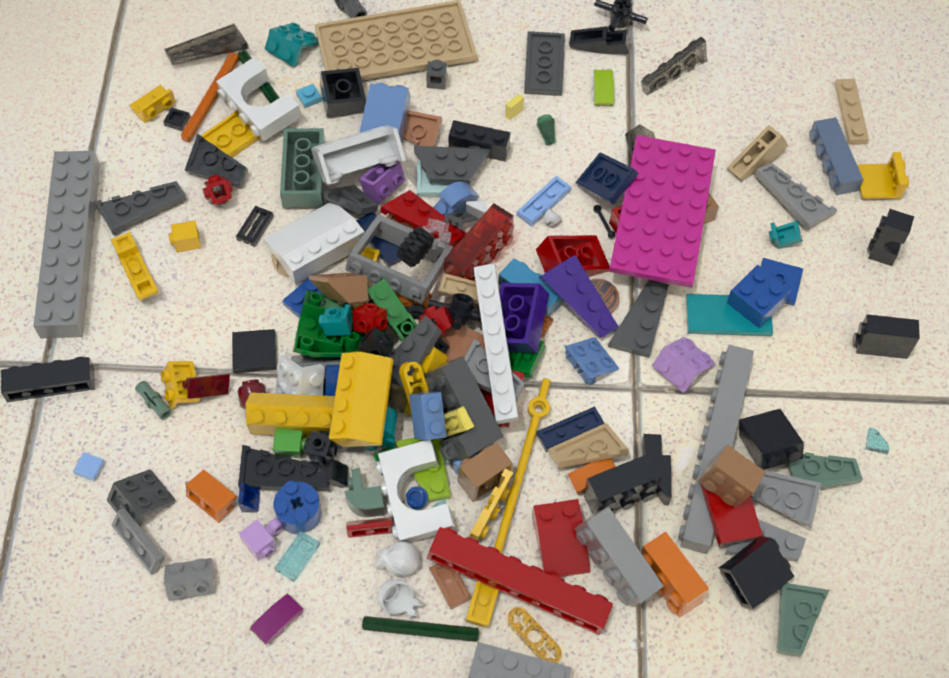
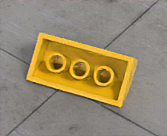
M364 352L341 354L329 433L331 441L343 447L382 445L393 367L392 358Z
M250 392L246 402V425L250 434L275 435V429L302 430L304 437H310L311 432L319 433L320 431L330 433L335 396Z

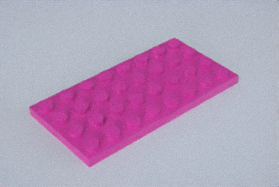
M640 135L636 136L630 167L639 174L625 190L609 272L690 288L693 287L716 149Z

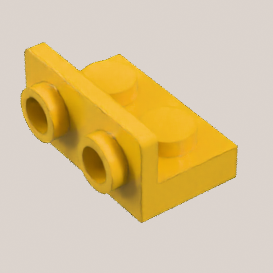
M160 84L129 106L131 111L146 123L170 108L176 101L173 91L171 89L166 90Z
M168 361L164 370L161 371V381L165 384L164 397L170 409H175L177 403H199L201 399H187L188 390L184 389L182 385L183 380H186V378L196 377L193 361Z

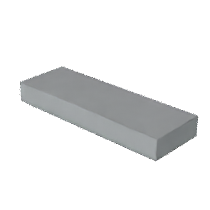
M125 508L118 510L111 526L150 574L158 572L165 556Z

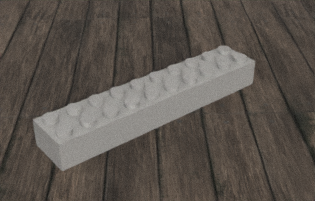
M95 150L54 152L33 325L40 339L83 337L96 210L94 202L97 200L100 163Z

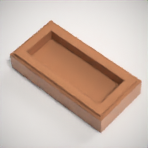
M440 564L429 568L450 610L471 600V595L458 572Z

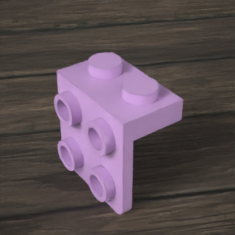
M682 337L663 347L652 367L682 393H685L689 390L697 376L712 368L715 362L709 354L700 350L691 339Z

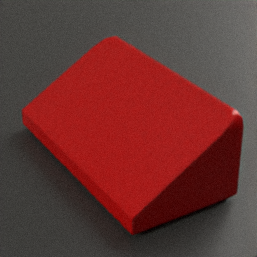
M392 517L346 522L349 538L393 532Z

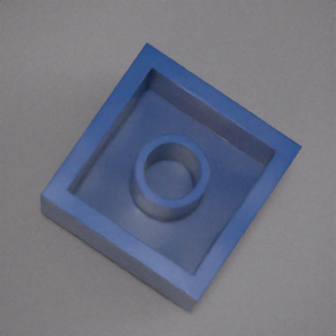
M757 264L730 291L727 304L760 329L786 303L791 290Z

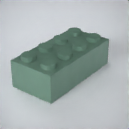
M284 128L280 186L283 208H320L323 206L324 182L311 148L326 143L324 128Z

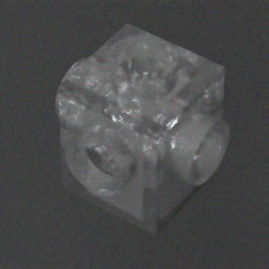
M431 218L428 219L427 226H423V229L432 236L435 232H439V237L434 239L431 249L439 251L440 247L445 248V244L449 245L452 232H448L450 223Z

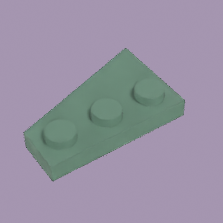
M805 452L803 459L787 463L791 476L821 483V489L860 483L863 480L855 458L831 455L824 457Z
M786 583L780 588L776 653L797 657L802 656L829 590Z

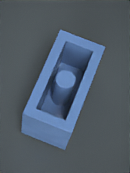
M427 391L409 394L414 439L427 441L446 437L441 392Z

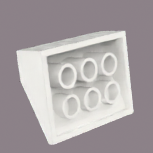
M329 202L263 238V241L292 281L297 284L308 278L309 275H313L349 255L363 236L364 231L357 221L343 208Z

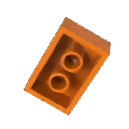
M667 532L662 533L645 544L641 554L663 584V587L657 593L659 595L662 594L665 598L668 609L681 618L702 604L709 587Z

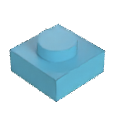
M314 84L296 90V95L304 108L322 102V97Z

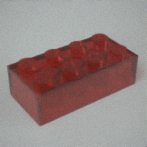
M493 203L444 258V273L476 281L474 267L488 265L493 260H497L501 255L502 249L512 243L514 238V215Z

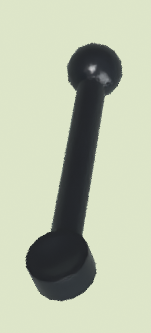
M595 205L593 211L599 215L608 232V237L613 239L615 232L611 231L601 212V206Z

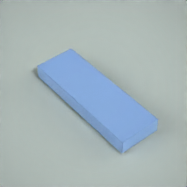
M555 176L517 211L516 216L532 227L544 216L548 208L552 209L571 191V186L558 176Z

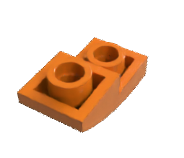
M612 458L595 461L568 473V476L577 494L581 495L585 491L587 478L616 466Z

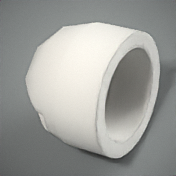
M548 208L543 216L544 222L548 223L549 226L556 225L561 219L550 208Z

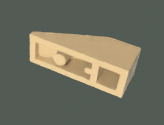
M768 125L727 169L740 180H743L756 172L758 168L775 160L788 144L783 135Z

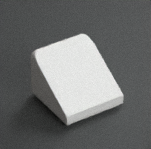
M466 201V212L477 217L479 222L487 224L486 201Z

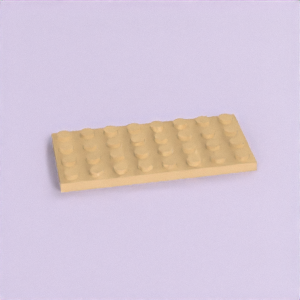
M460 0L315 24L325 71L359 68L362 81L427 69L428 61L432 62L433 60H441L442 63H447V66L477 61V53Z

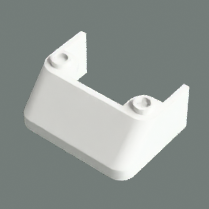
M388 125L311 148L321 178L326 184L337 183L343 174L379 163L392 166L397 164V160H406L397 128Z

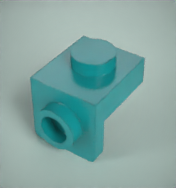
M797 221L778 227L774 222L770 223L772 229L769 231L772 243L776 242L779 249L803 241Z

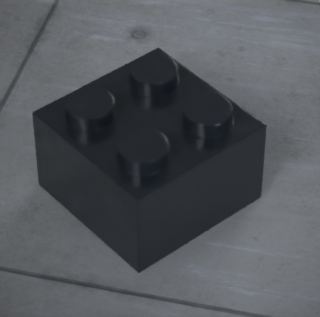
M359 68L321 71L319 85L326 117L364 113L366 97Z

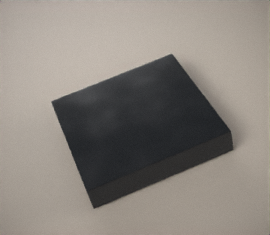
M275 329L232 332L233 373L277 370Z

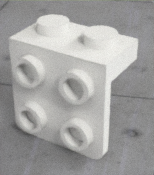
M285 355L279 357L277 365L278 378L275 387L277 394L323 396L325 367L323 365L317 364L300 367Z

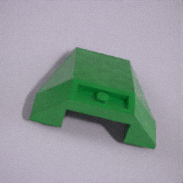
M306 290L292 352L312 357H341L342 353L359 352L357 350L359 342L366 334L355 331L352 327L351 335L325 336L323 327L319 325V315L324 314L325 309L345 308V304H337L336 300H330L324 294Z

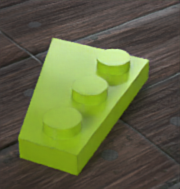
M414 438L395 441V446L400 448L425 440ZM439 438L431 440L439 466L413 473L417 484L427 491L428 503L451 499L444 460L439 451L441 448Z

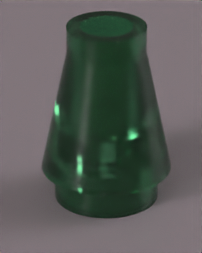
M549 114L538 117L536 126L545 144L552 145L556 143L555 119Z

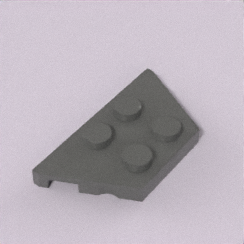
M414 146V154L420 160V165L426 172V177L430 183L452 184L461 181L470 185L474 180L475 174L481 170L483 162L486 158L490 157V149Z

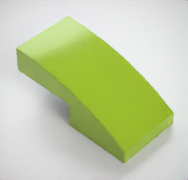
M594 69V105L613 106V70Z

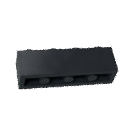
M76 357L75 359L64 361L55 360L43 364L33 363L22 367L12 366L1 370V394L7 403L95 390L94 366L89 357Z

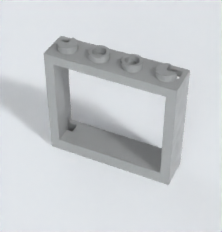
M378 214L350 252L345 270L350 273L367 275V280L375 284L385 278L394 292L422 304L447 265L453 246L434 239L433 246L428 250L429 253L425 255V258L436 263L424 282L416 280L361 255L374 236L400 246L405 241V237H408L409 233L413 232V229Z

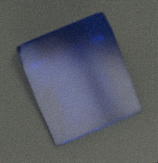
M241 483L238 499L240 510L242 512L257 513L259 511L260 491L246 483Z

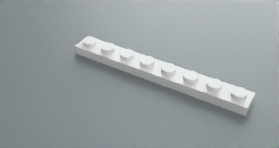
M495 263L474 267L496 422L497 424L519 421Z

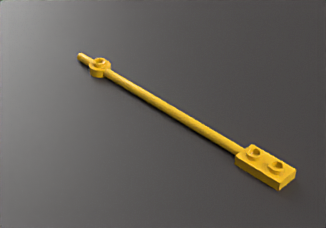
M547 378L542 380L538 397L532 398L528 404L527 411L531 421L494 546L501 554L539 422L549 414L550 404L546 397L551 380ZM539 408L542 412H536L535 409ZM477 581L465 622L488 628L499 590Z

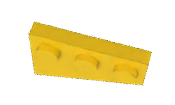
M504 469L499 486L494 488L488 500V505L483 508L469 537L477 541L479 538L484 539L490 529L487 526L490 519H496L501 509L497 506L501 500L505 502L510 494L511 489L508 486L513 475L512 471Z

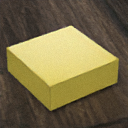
M519 94L506 103L505 117L511 120L523 111L524 97Z

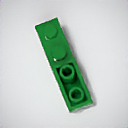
M384 278L369 288L368 294L378 307L387 309L388 325L402 342L417 326V323L411 314L407 312Z

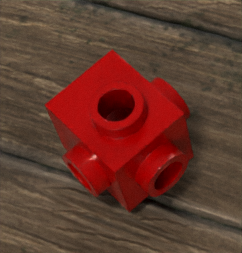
M219 174L207 178L208 181L204 182L205 188H202L205 199H210L212 204L221 205L227 203L228 199L232 198L230 193L233 191L231 182L226 180L224 176L220 177ZM220 186V190L214 192L213 187Z
M365 303L352 310L353 330L367 334L374 326L381 332L387 329V309L378 307L376 304Z
M435 305L423 310L424 314L420 316V321L425 316H428L432 321L435 319L437 321L436 325L442 330L440 336L446 334V329L453 326V321L446 305L437 309Z

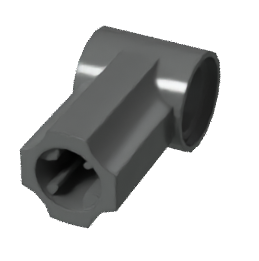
M335 0L337 7L340 10L344 9L350 18L367 15V11L358 0Z

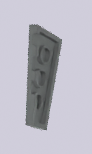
M654 280L647 281L610 340L609 348L646 358L650 357L669 284Z

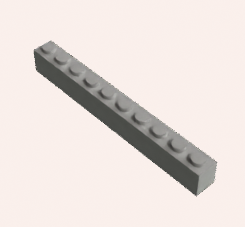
M729 344L726 352L722 351L719 364L723 365L721 370H717L715 382H718V386L713 388L710 398L714 403L713 407L709 406L706 415L709 425L704 426L701 438L705 439L704 445L699 446L697 458L701 459L699 465L695 464L692 477L696 478L694 485H690L687 497L691 498L690 505H685L683 518L687 519L685 525L680 526L678 538L682 539L680 544L682 548L707 554L710 549L714 528L698 479L710 460L727 444L733 448L753 358V350Z

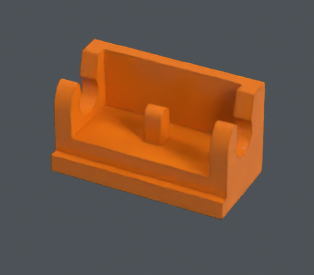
M204 469L186 484V497L218 523L235 507L232 503L237 499V496Z

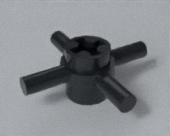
M596 0L594 3L595 7L610 12L611 17L608 30L611 32L616 27H626L629 19L644 25L648 21V17L632 12V0H615L613 5L601 0Z
M454 294L449 304L429 300L428 308L434 305L436 309L444 305L447 306L455 330H459L461 326L467 325L469 319L481 321L480 312L472 310L473 298L467 294Z

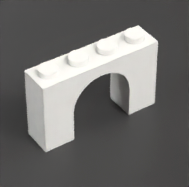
M254 57L217 80L219 88L217 92L222 100L226 99L228 101V105L233 112L237 111L239 113L241 121L245 125L248 123L254 136H259L263 141H266L301 118L302 114L299 104L288 93L263 107H254L245 102L247 96L252 91L269 81L266 69Z
M421 441L378 453L380 461H377L376 464L379 474L384 476L385 482L381 483L384 495L389 496L390 504H387V510L390 518L394 517L395 526H392L395 539H399L400 542L411 543L436 536L439 527L455 530L448 504L426 510H412L401 502V486L409 475L439 466L432 441Z

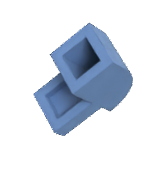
M455 182L440 192L441 198L433 208L446 217L448 213L459 210L466 211V201H477L480 196L468 183Z

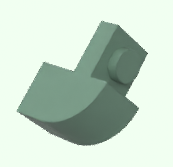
M360 468L351 469L352 477L348 478L349 490L345 491L349 509L354 514L365 518L384 516L381 486L363 488Z

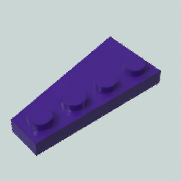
M575 255L538 277L551 288V291L556 296H559L567 304L566 306L571 311H574L581 318L580 320L599 339L619 327Z

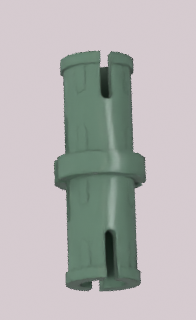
M141 381L136 385L135 390L145 400L146 406L152 408L160 419L164 420L171 415L172 410L164 403L162 396L150 387L147 381Z

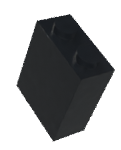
M867 314L863 322L859 323L858 332L853 335V345H856V354L907 359L920 339L919 320Z
M780 408L739 419V436L761 469L773 468L803 459L804 442Z
M757 537L719 567L742 607L756 608L795 577L791 571L790 563L782 556L778 543L771 537Z

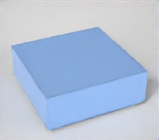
M83 452L73 472L75 475L95 481L105 461L102 458Z

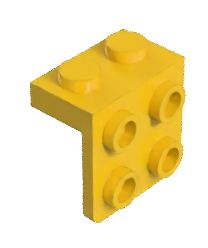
M893 152L888 164L857 165L863 177L860 187V194L863 199H898L902 197L905 189L909 186V177L905 174L906 163L902 159L901 152Z

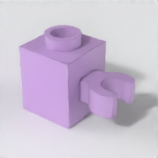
M276 517L264 527L257 519L239 533L243 544L258 561L269 557L274 552L277 546L272 536L279 534L283 530L282 523Z

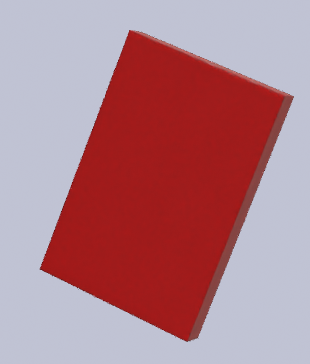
M701 484L718 545L754 540L759 536H763L751 496L735 508L726 504L714 492L706 490L703 484Z

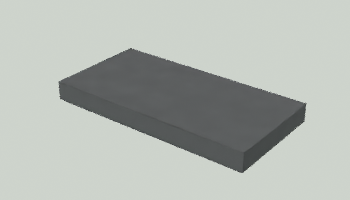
M528 31L524 94L562 96L565 33Z

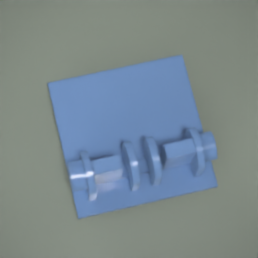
M596 337L565 346L566 359L570 361L574 369H577L578 374L582 373L580 376L589 385L596 382V377L620 369Z

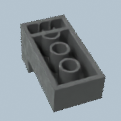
M463 356L443 363L424 374L428 389L434 392H441L443 412L446 413L464 406L474 425L473 428L439 441L441 445L439 451L444 461L470 457L504 437Z

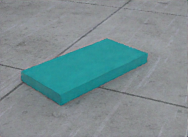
M686 294L687 334L772 336L773 334L772 317L759 329L727 304L729 295Z

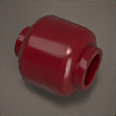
M259 380L244 381L242 386L238 388L237 393L241 408L246 409V402L250 392L267 393L266 386L260 383Z

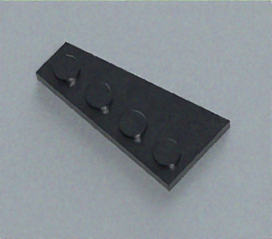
M242 444L239 489L279 490L288 481L307 483L316 491H329L330 483L326 482L327 466L306 460L291 459L290 456L271 454L269 451L252 449L250 446Z

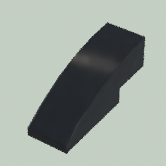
M607 26L571 30L569 46L592 53L629 54L630 37L627 29L611 32Z
M644 434L641 441L642 456L649 453L657 467L661 479L656 495L663 505L669 506L672 498L671 455H662V434Z

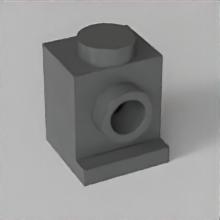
M441 60L428 61L426 72L427 88L446 90L447 63H442ZM432 77L442 78V81H432Z

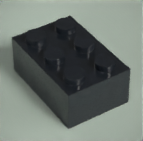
M648 453L587 478L583 496L592 514L607 507L614 514V511L621 508L623 510L631 508L635 502L640 500L648 501L652 499L656 494L661 475Z

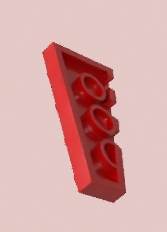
M411 190L381 206L380 213L384 215L389 213L395 216L396 221L400 223L405 221L412 225V229L422 227L436 240L455 247L466 240L467 233L458 228V226L452 225L451 221H444L445 216Z

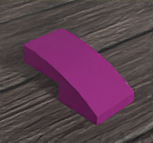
M287 593L263 613L250 627V630L267 645L283 633L289 623L302 614L303 608Z

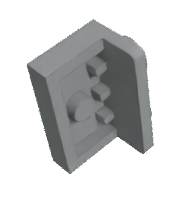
M212 558L165 565L164 585L168 600L172 601L214 594Z

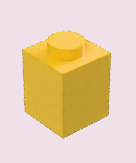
M196 220L171 224L172 233H168L171 245H175L177 253L201 248Z

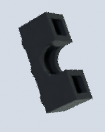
M453 120L448 135V147L469 148L470 146H478L483 149H490V159L505 162L510 148L511 132Z
M889 209L886 216L882 215L873 238L870 239L867 250L870 251L868 259L892 266L898 256L901 244L905 243L911 231L914 216L893 209Z

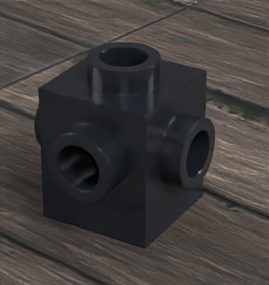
M374 326L360 340L357 350L390 358L393 355L394 342L387 333L381 332Z
M311 432L310 437L305 441L304 451L310 462L327 465L328 460L336 457L338 444L329 439L328 432Z

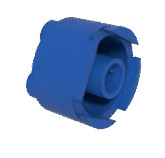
M288 481L275 495L273 502L274 511L286 532L297 535L303 534L302 532L314 529L320 522L322 516L320 499L317 491L311 485L304 482Z

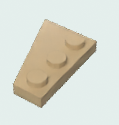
M607 423L548 449L549 456L559 468L629 455L626 445Z

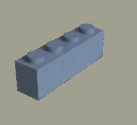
M837 117L814 121L809 131V137L815 144L816 154L818 157L820 156L823 171L827 173L830 187L834 189L836 195L859 191L863 177Z

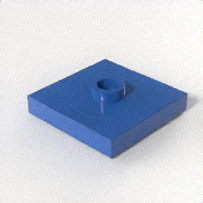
M763 258L760 267L791 290L785 304L794 306L803 268Z

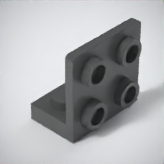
M149 469L113 482L107 502L116 513L118 510L125 508L141 527L147 514L174 504L175 498L154 472Z

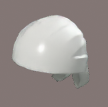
M401 541L391 545L388 549L379 550L376 556L380 558L375 563V567L378 569L386 567L388 571L396 576L407 577L417 571L420 566L421 556L414 545Z
M390 579L384 582L377 593L380 607L388 614L397 615L407 612L409 616L416 618L418 613L414 607H422L424 605L421 600L414 597L411 586L401 579Z

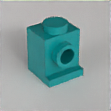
M345 304V308L325 309L324 314L319 315V325L323 327L325 336L351 335L353 314L350 304Z

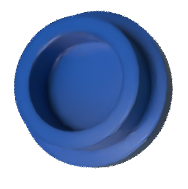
M420 486L412 487L407 491L406 502L413 509H421L428 502V493Z

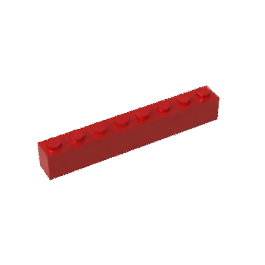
M439 527L426 558L597 635L603 631L613 603L609 602L603 595H594L587 592L580 585L566 583L560 576H551L544 573L537 566L523 564L519 558L514 556L508 557L501 554L494 547L480 545L476 539L462 537L451 528L446 527L444 529Z

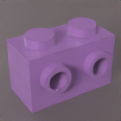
M399 161L392 166H386L385 163L376 164L359 179L363 192L378 204L406 181L401 162Z

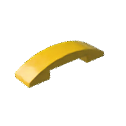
M131 232L111 239L138 300L140 301L159 293Z

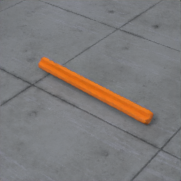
M229 53L182 131L181 139L183 141L190 142L218 96L217 90L219 88L216 81L233 71L239 61L237 53Z

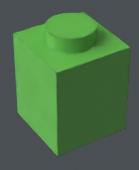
M275 429L272 450L275 455H286L291 458L302 459V454L305 452L304 444L307 438L304 437L302 430Z

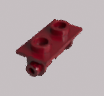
M230 374L186 378V380H183L182 385L184 389L188 390L187 399L228 394Z

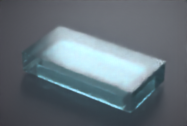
M300 531L275 566V571L295 582L320 546V542Z

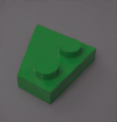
M540 340L538 353L509 352L511 370L524 373V378H532L546 347L544 341Z

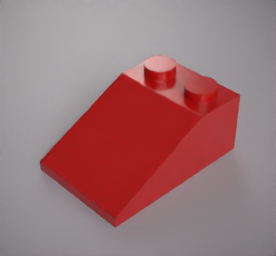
M597 235L547 236L536 248L545 273L574 255L588 277L609 272L610 265Z
M573 499L534 505L532 519L543 572L551 576L557 575L560 577L590 573L587 546L579 542L576 537L577 532L574 529L583 522L579 500Z

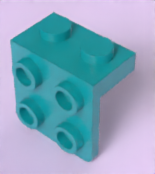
M292 22L269 30L265 50L294 67L299 63L303 48L319 43L314 33L305 31L299 24Z

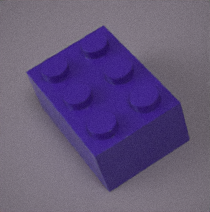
M501 283L499 293L508 351L538 353L549 293L540 283Z

